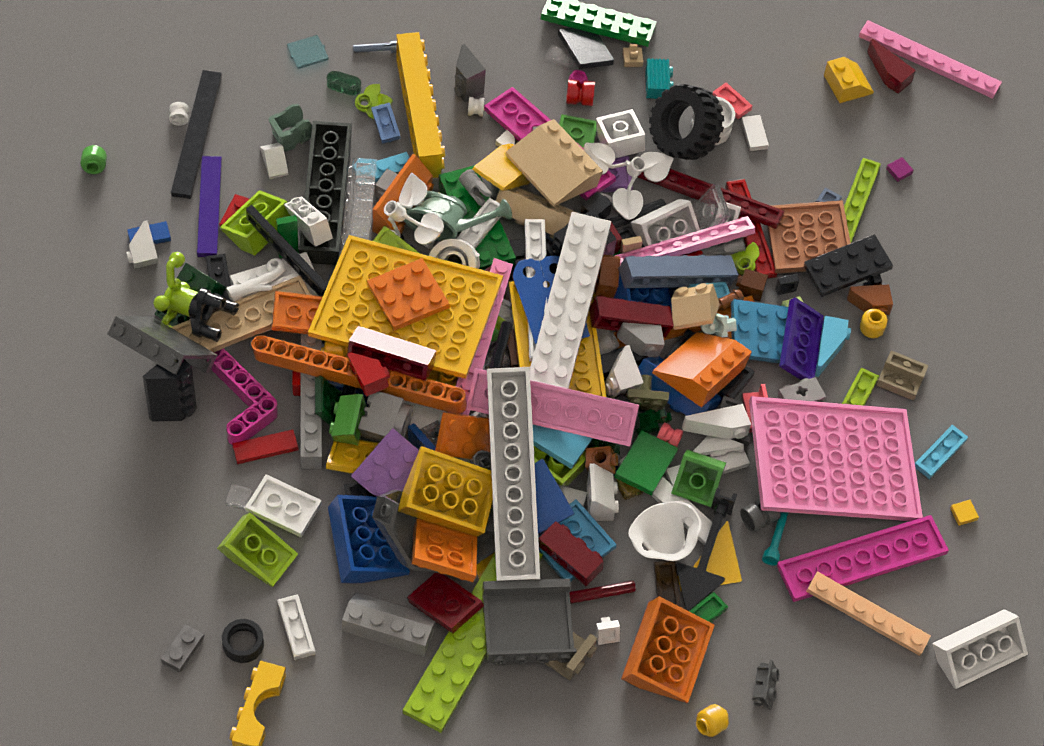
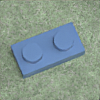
M390 103L371 107L382 144L401 139Z

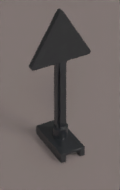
M716 489L711 507L714 510L715 517L698 567L695 568L680 562L676 563L684 605L687 611L694 608L725 581L724 577L707 572L706 568L722 520L726 517V514L730 516L732 514L737 497L735 493H733L732 498L720 495L721 489Z

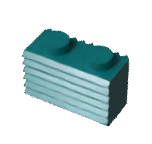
M648 58L645 68L646 98L657 99L662 97V92L674 86V82L670 81V78L673 77V67L670 66L669 59Z

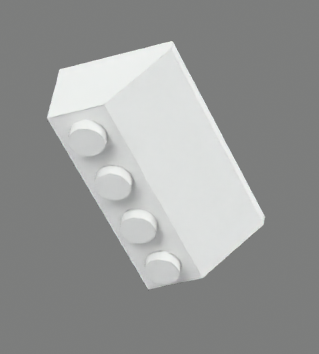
M1005 609L932 643L937 662L955 689L1028 655L1019 616Z

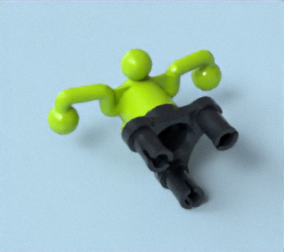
M173 252L166 264L168 288L164 296H157L153 302L156 310L161 312L167 310V314L161 322L172 327L169 325L170 321L177 316V313L190 317L192 334L194 336H203L218 342L221 338L222 330L206 325L215 311L219 310L233 316L236 315L239 310L237 308L239 303L229 301L222 295L212 294L210 290L201 288L198 292L190 289L188 283L181 282L178 278L175 279L174 268L182 267L185 263V257L180 252Z

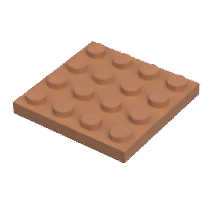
M843 200L771 205L785 211L777 229L768 226L775 273L805 272L806 269L803 266L805 261L851 244Z

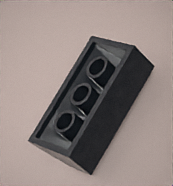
M185 359L177 374H173L157 364L143 375L148 414L152 422L183 421L186 417L194 414L197 406L192 365Z

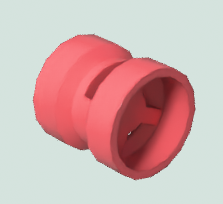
M664 422L657 438L677 447L684 431L678 428L674 430L670 424Z

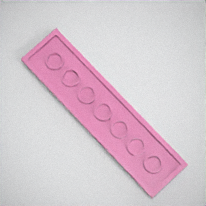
M475 368L466 409L489 414L487 370ZM530 380L533 425L631 446L639 410L638 404Z

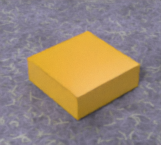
M971 500L956 503L950 507L958 526L977 521L979 518Z

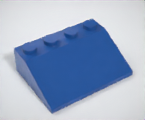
M337 495L328 506L341 583H366L409 575L410 573L409 568L400 564L372 518L377 497Z

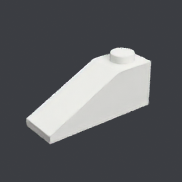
M743 404L685 416L682 429L687 432L723 439H741L748 435L751 422Z

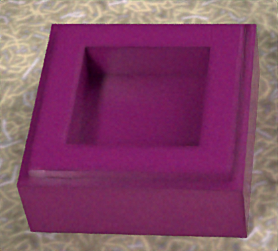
M903 157L891 162L886 167V170L897 182L912 175L914 171Z

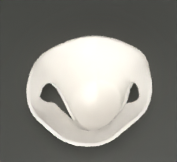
M680 501L656 504L644 510L634 520L628 534L635 549L642 556L666 561H677L692 552L697 543L702 524L698 513L690 505ZM688 517L693 520V524L688 528L685 541L683 523L684 518ZM642 544H643L644 546H646V548H647L649 551L644 550L643 547H642Z

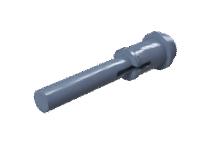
M391 41V43L353 45V52L391 51L393 53L396 52V41Z

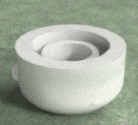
M443 240L435 245L429 254L431 257L446 261L449 256L455 254L461 258L462 265L480 268V254L477 253L471 244L464 240Z

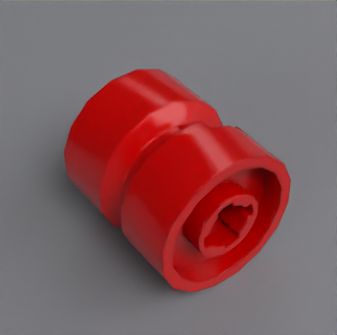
M568 79L566 104L577 105L578 102H581L584 106H593L595 82L584 81L580 83L579 80Z

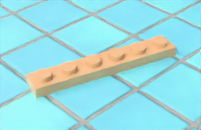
M819 572L815 574L806 590L809 594L919 656L931 635Z

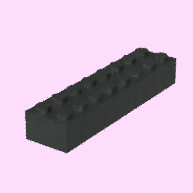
M313 121L304 199L327 218L333 239L315 247L306 239L301 231L299 254L307 252L311 263L336 265L340 257L352 140V123Z

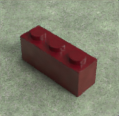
M555 521L538 538L539 548L585 587L603 570L604 561L602 556L596 551H591L581 538L574 537L569 528L564 524L560 525Z

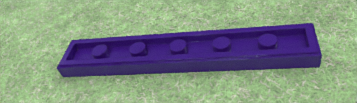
M202 156L197 257L218 255L221 156Z

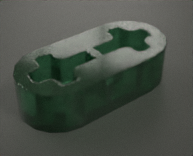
M331 71L327 74V86L330 89L348 95H357L361 92V80L358 77L339 71Z

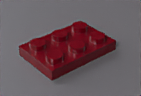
M434 573L407 597L411 605L451 633H455L484 607L482 600L440 573Z

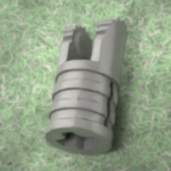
M472 169L466 170L459 177V182L478 205L483 206L485 200L480 192L486 197H490L492 194L487 186Z

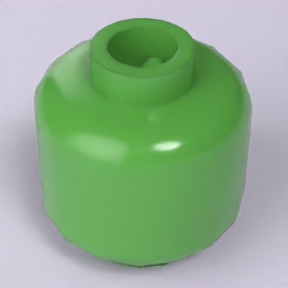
M96 145L84 148L80 162L82 169L89 174L103 172L106 167V151Z

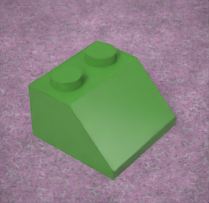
M362 394L340 396L339 402L335 403L334 414H336L335 422H331L329 434H332L333 441L358 446L361 435L358 427L362 416H365L364 409L367 407Z
M687 449L683 455L671 494L711 507L726 462Z

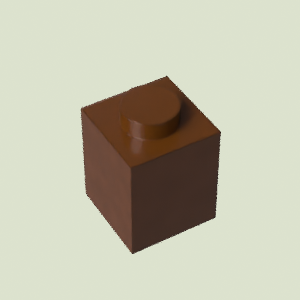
M745 269L743 276L739 275L736 286L739 287L744 297L752 295L754 300L760 302L768 275Z

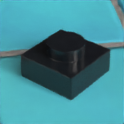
M797 274L784 275L778 278L775 288L777 295L797 291L799 284Z

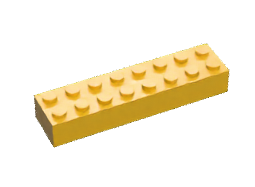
M419 32L396 34V61L413 154L420 159L433 175V178H437L441 174V169H445V148L441 146L442 133L441 130H438L439 117L435 115L436 101L435 99L432 100L433 85L429 84L431 77L430 70L426 68L428 66L427 55L423 52L425 51L424 39L420 40Z

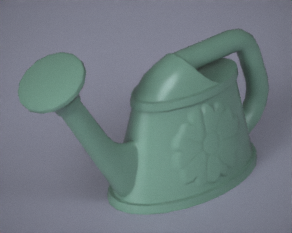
M427 191L425 197L427 200L412 209H406L407 215L420 223L426 213H435L442 219L444 228L436 241L455 239L457 232L496 217L512 219L511 207L505 199L501 200L500 206L494 211L471 219H463L467 213L465 204L454 196H448L435 191ZM407 219L404 220L413 231L417 229V225Z

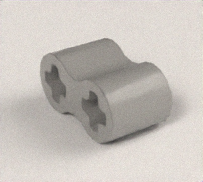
M596 328L600 355L611 352L619 347V342L613 330Z

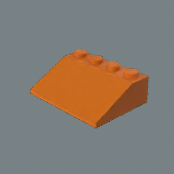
M696 332L658 365L652 373L702 408L745 369L752 351L736 340Z
M660 596L648 602L621 679L640 689L688 703L715 625Z

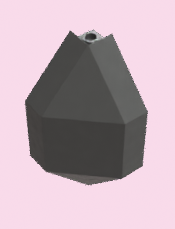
M394 489L377 496L372 518L400 564L410 570L438 573L437 571L420 568L412 564L414 524L417 518L398 512L403 490ZM490 509L485 533L477 537V564L495 552L493 509Z

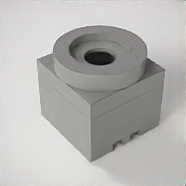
M380 391L369 395L367 400L369 406L365 407V416H362L358 427L362 438L380 443L392 428L406 438L408 426L413 415V406L406 404L403 398Z

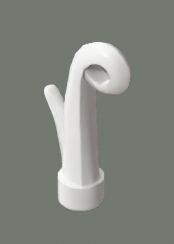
M278 258L271 259L266 264L268 273L239 285L234 284L227 287L226 291L230 300L235 302L242 299L241 297L252 293L272 290V286H267V284L284 272L285 263Z

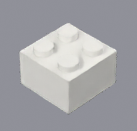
M633 109L596 118L597 137L600 143L606 144L613 149L615 158L645 151V133Z

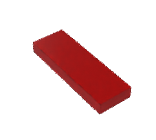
M293 429L232 443L237 465L299 450Z

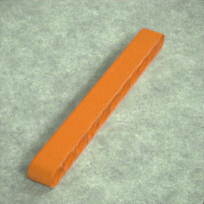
M262 335L256 336L251 342L254 357L259 362L315 377L323 376L326 380L362 389L346 357ZM388 369L390 378H388L389 387L380 392L403 398L405 401L454 414H460L466 410V394L462 388L430 379L424 381Z

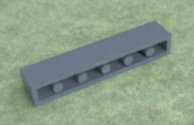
M731 255L628 256L624 258L618 268L624 288L689 287L690 284L726 282L727 286H731L738 276Z

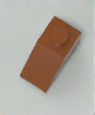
M603 255L592 297L593 300L596 296L614 298L619 283L618 268L621 260L619 256Z
M889 284L851 286L849 289L847 301L863 312L869 309H878L884 312L885 315H890L893 300Z

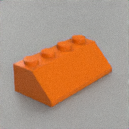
M411 155L374 206L372 232L378 234L384 226L394 230L391 222L388 220L389 216L384 213V207L391 200L399 202L400 193L410 173L415 174L426 184L427 191L433 190V175L416 155ZM395 221L400 234H402L406 223L404 221Z

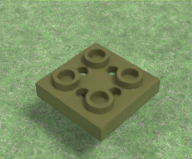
M641 375L644 382L639 389L628 388L624 396L631 403L638 404L639 410L647 411L652 409L656 413L663 409L669 401V392L652 391V376Z

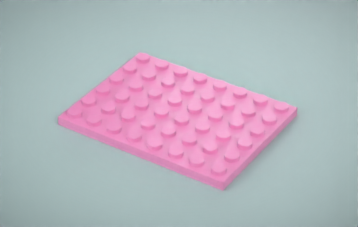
M751 396L749 406L762 511L912 521L923 517L906 409Z

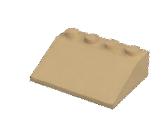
M555 119L539 125L505 152V155L553 207L597 187L603 172Z

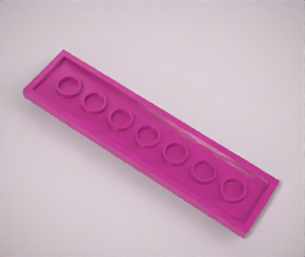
M511 87L484 105V111L505 130H508L518 141L532 132L533 127L551 121L514 87ZM608 170L605 174L601 175L597 187L580 194V196L587 201L597 191L600 193L616 182V176Z
M929 515L777 563V568L792 601L796 602L813 596L806 592L817 572L842 586H847L946 555L949 550L932 516Z

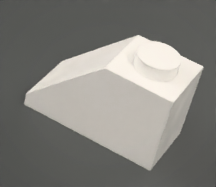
M147 220L141 224L129 244V251L126 252L129 264L133 263L134 269L158 263L157 253Z

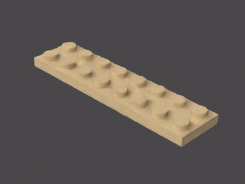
M299 275L272 286L270 291H260L235 301V303H239V307H237L239 310L234 316L221 310L215 311L206 325L222 330V335L218 342L203 336H194L190 320L171 328L208 350L216 352L272 329L275 291L311 294Z

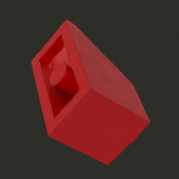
M352 352L347 354L349 365L366 397L389 387V371L386 366L382 367L379 360Z

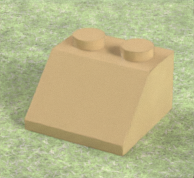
M702 283L696 287H680L675 290L671 299L674 330L713 324L720 305L714 284Z

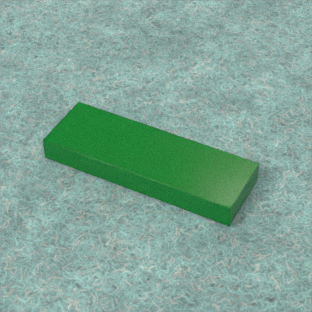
M296 215L277 218V232L299 254Z

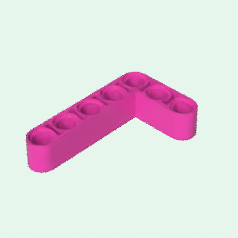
M223 348L214 352L217 354L211 370L249 407L227 424V439L232 445V443L249 440L277 418L278 410L276 399Z

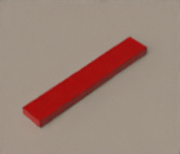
M745 179L726 182L727 190L751 198ZM750 220L755 227V233L743 237L746 248L752 242H755L759 248L760 254L755 261L756 267L754 271L768 275L767 279L775 278L777 273H775L774 262L761 224Z

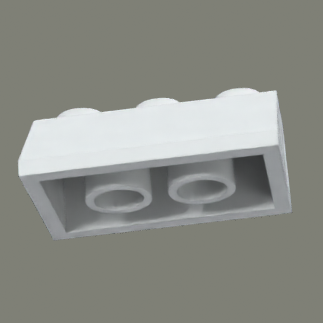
M684 199L671 202L631 222L633 231L637 236H641L645 247L700 231L691 201Z

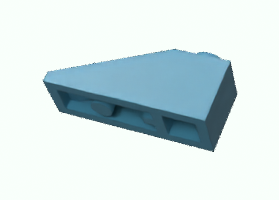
M830 316L824 317L815 373L816 377L820 376L843 348L845 340H849L851 328H848L849 320Z

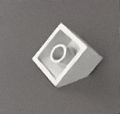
M626 345L617 356L605 381L606 394L611 398L620 394L625 395L628 388L639 389L644 383L629 345Z
M590 464L586 483L588 513L595 521H613L615 513H618L619 510L618 500L614 498V494H617L618 491L617 482L613 480V473L596 464Z

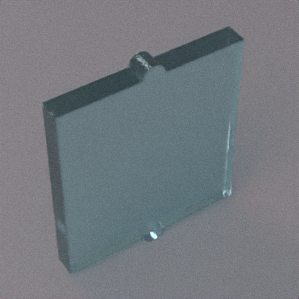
M318 35L287 44L291 54L290 58L294 60L297 69L329 60L325 51V45H322Z

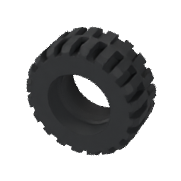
M687 84L674 85L669 90L666 89L662 92V97L657 98L655 107L651 109L652 117H649V123L651 124L649 129L650 134L654 136L652 137L654 144L657 145L661 152L671 157L685 160L703 158L708 154L707 151L711 152L715 148V143H718L721 139L719 137L720 133H723L724 127H722V122H724V115L721 114L723 108L722 105L718 104V98L713 96L709 90ZM691 106L695 116L694 126L691 132L685 138H682L679 132V120L684 110Z

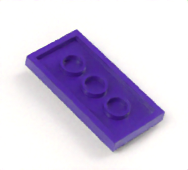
M794 297L789 300L779 367L800 380L805 378L811 379L815 377L824 315Z

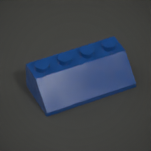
M660 356L644 358L638 368L640 374L652 376L651 390L669 392V401L667 403L670 404L669 407L678 413L682 412L688 416L712 411L718 407L723 399L716 394L701 408L652 373L664 361L663 358Z

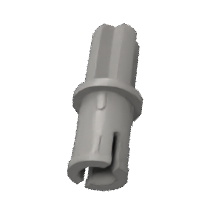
M743 238L706 249V256H727L746 251Z

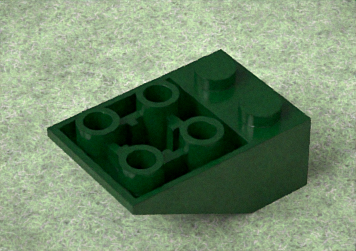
M185 263L177 276L181 282L188 283L190 289L197 292L201 288L210 290L212 294L222 295L226 289V286L188 263ZM156 310L155 315L161 319L167 314V310L162 312ZM177 313V316L169 324L175 326L190 320V317Z

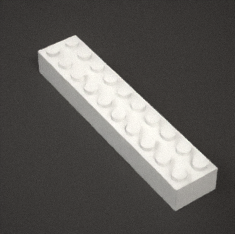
M575 212L571 213L530 366V380L569 389L611 221Z
M530 367L487 369L496 581L540 580Z

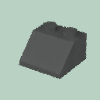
M463 44L461 45L456 64L454 91L458 97L467 102L469 97L475 98L484 93L486 69L469 48Z

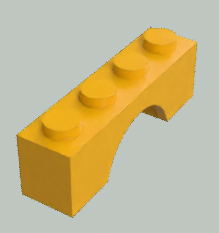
M264 661L259 662L258 668L254 667L251 674V680L253 681L251 688L247 687L244 694L246 702L244 707L239 708L237 720H239L237 727H233L230 733L232 746L263 745L266 736L265 727L257 721L255 711L259 704L267 698L280 696L286 678V667Z

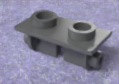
M770 660L769 665L767 663H760V666L757 667L755 681L756 683H763V685L754 686L752 698L754 705L762 706L763 703H766L769 709H772V703L776 700L775 684L776 681H779L780 676L779 669L776 668L773 660Z

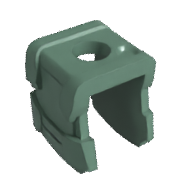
M292 104L285 108L283 112L269 117L273 136L283 146L284 151H290L295 148L296 144H302L311 139L312 124L308 119H303V111L299 104ZM288 127H293L287 131L282 132V130Z

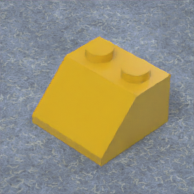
M846 57L827 61L824 77L839 104L874 93L856 62Z

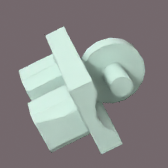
M716 313L713 324L701 325V330L706 334L728 337V332L737 330L736 319Z

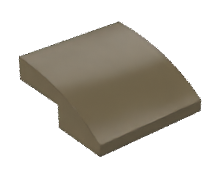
M890 351L876 386L914 401L929 365Z

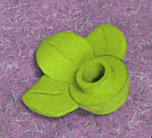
M371 84L366 87L364 93L356 97L355 107L361 112H366L367 116L374 120L371 107L386 103L391 105L393 99L380 93V84ZM366 101L368 104L363 106L361 102Z
M752 242L747 246L746 251L730 254L737 272L743 275L745 269L754 271L756 267L755 261L758 259L760 252L757 244Z

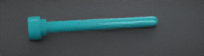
M780 512V519L777 521L770 547L764 550L762 561L765 564L775 566L779 562L780 553L778 547L789 512Z

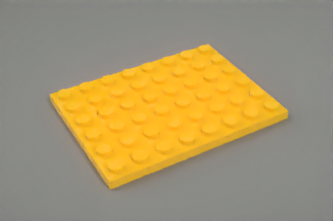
M349 235L311 323L308 336L348 347L349 339L356 328L360 326L436 350V357L432 370L466 379L503 282V275ZM423 258L448 300L450 308L393 331L367 286V280Z

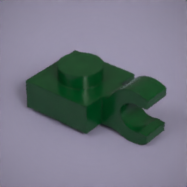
M649 409L638 414L640 427L636 429L637 435L640 434L641 430L648 434L659 430V423L672 421L671 412L666 413L665 409H661L655 413L654 410Z

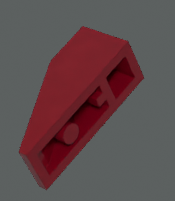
M871 39L867 51L883 83L889 89L899 94L912 83L916 70L876 40Z

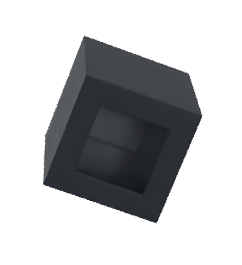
M597 191L581 205L580 214L584 215L593 209L600 219H605L610 215L612 203L606 196L601 195Z

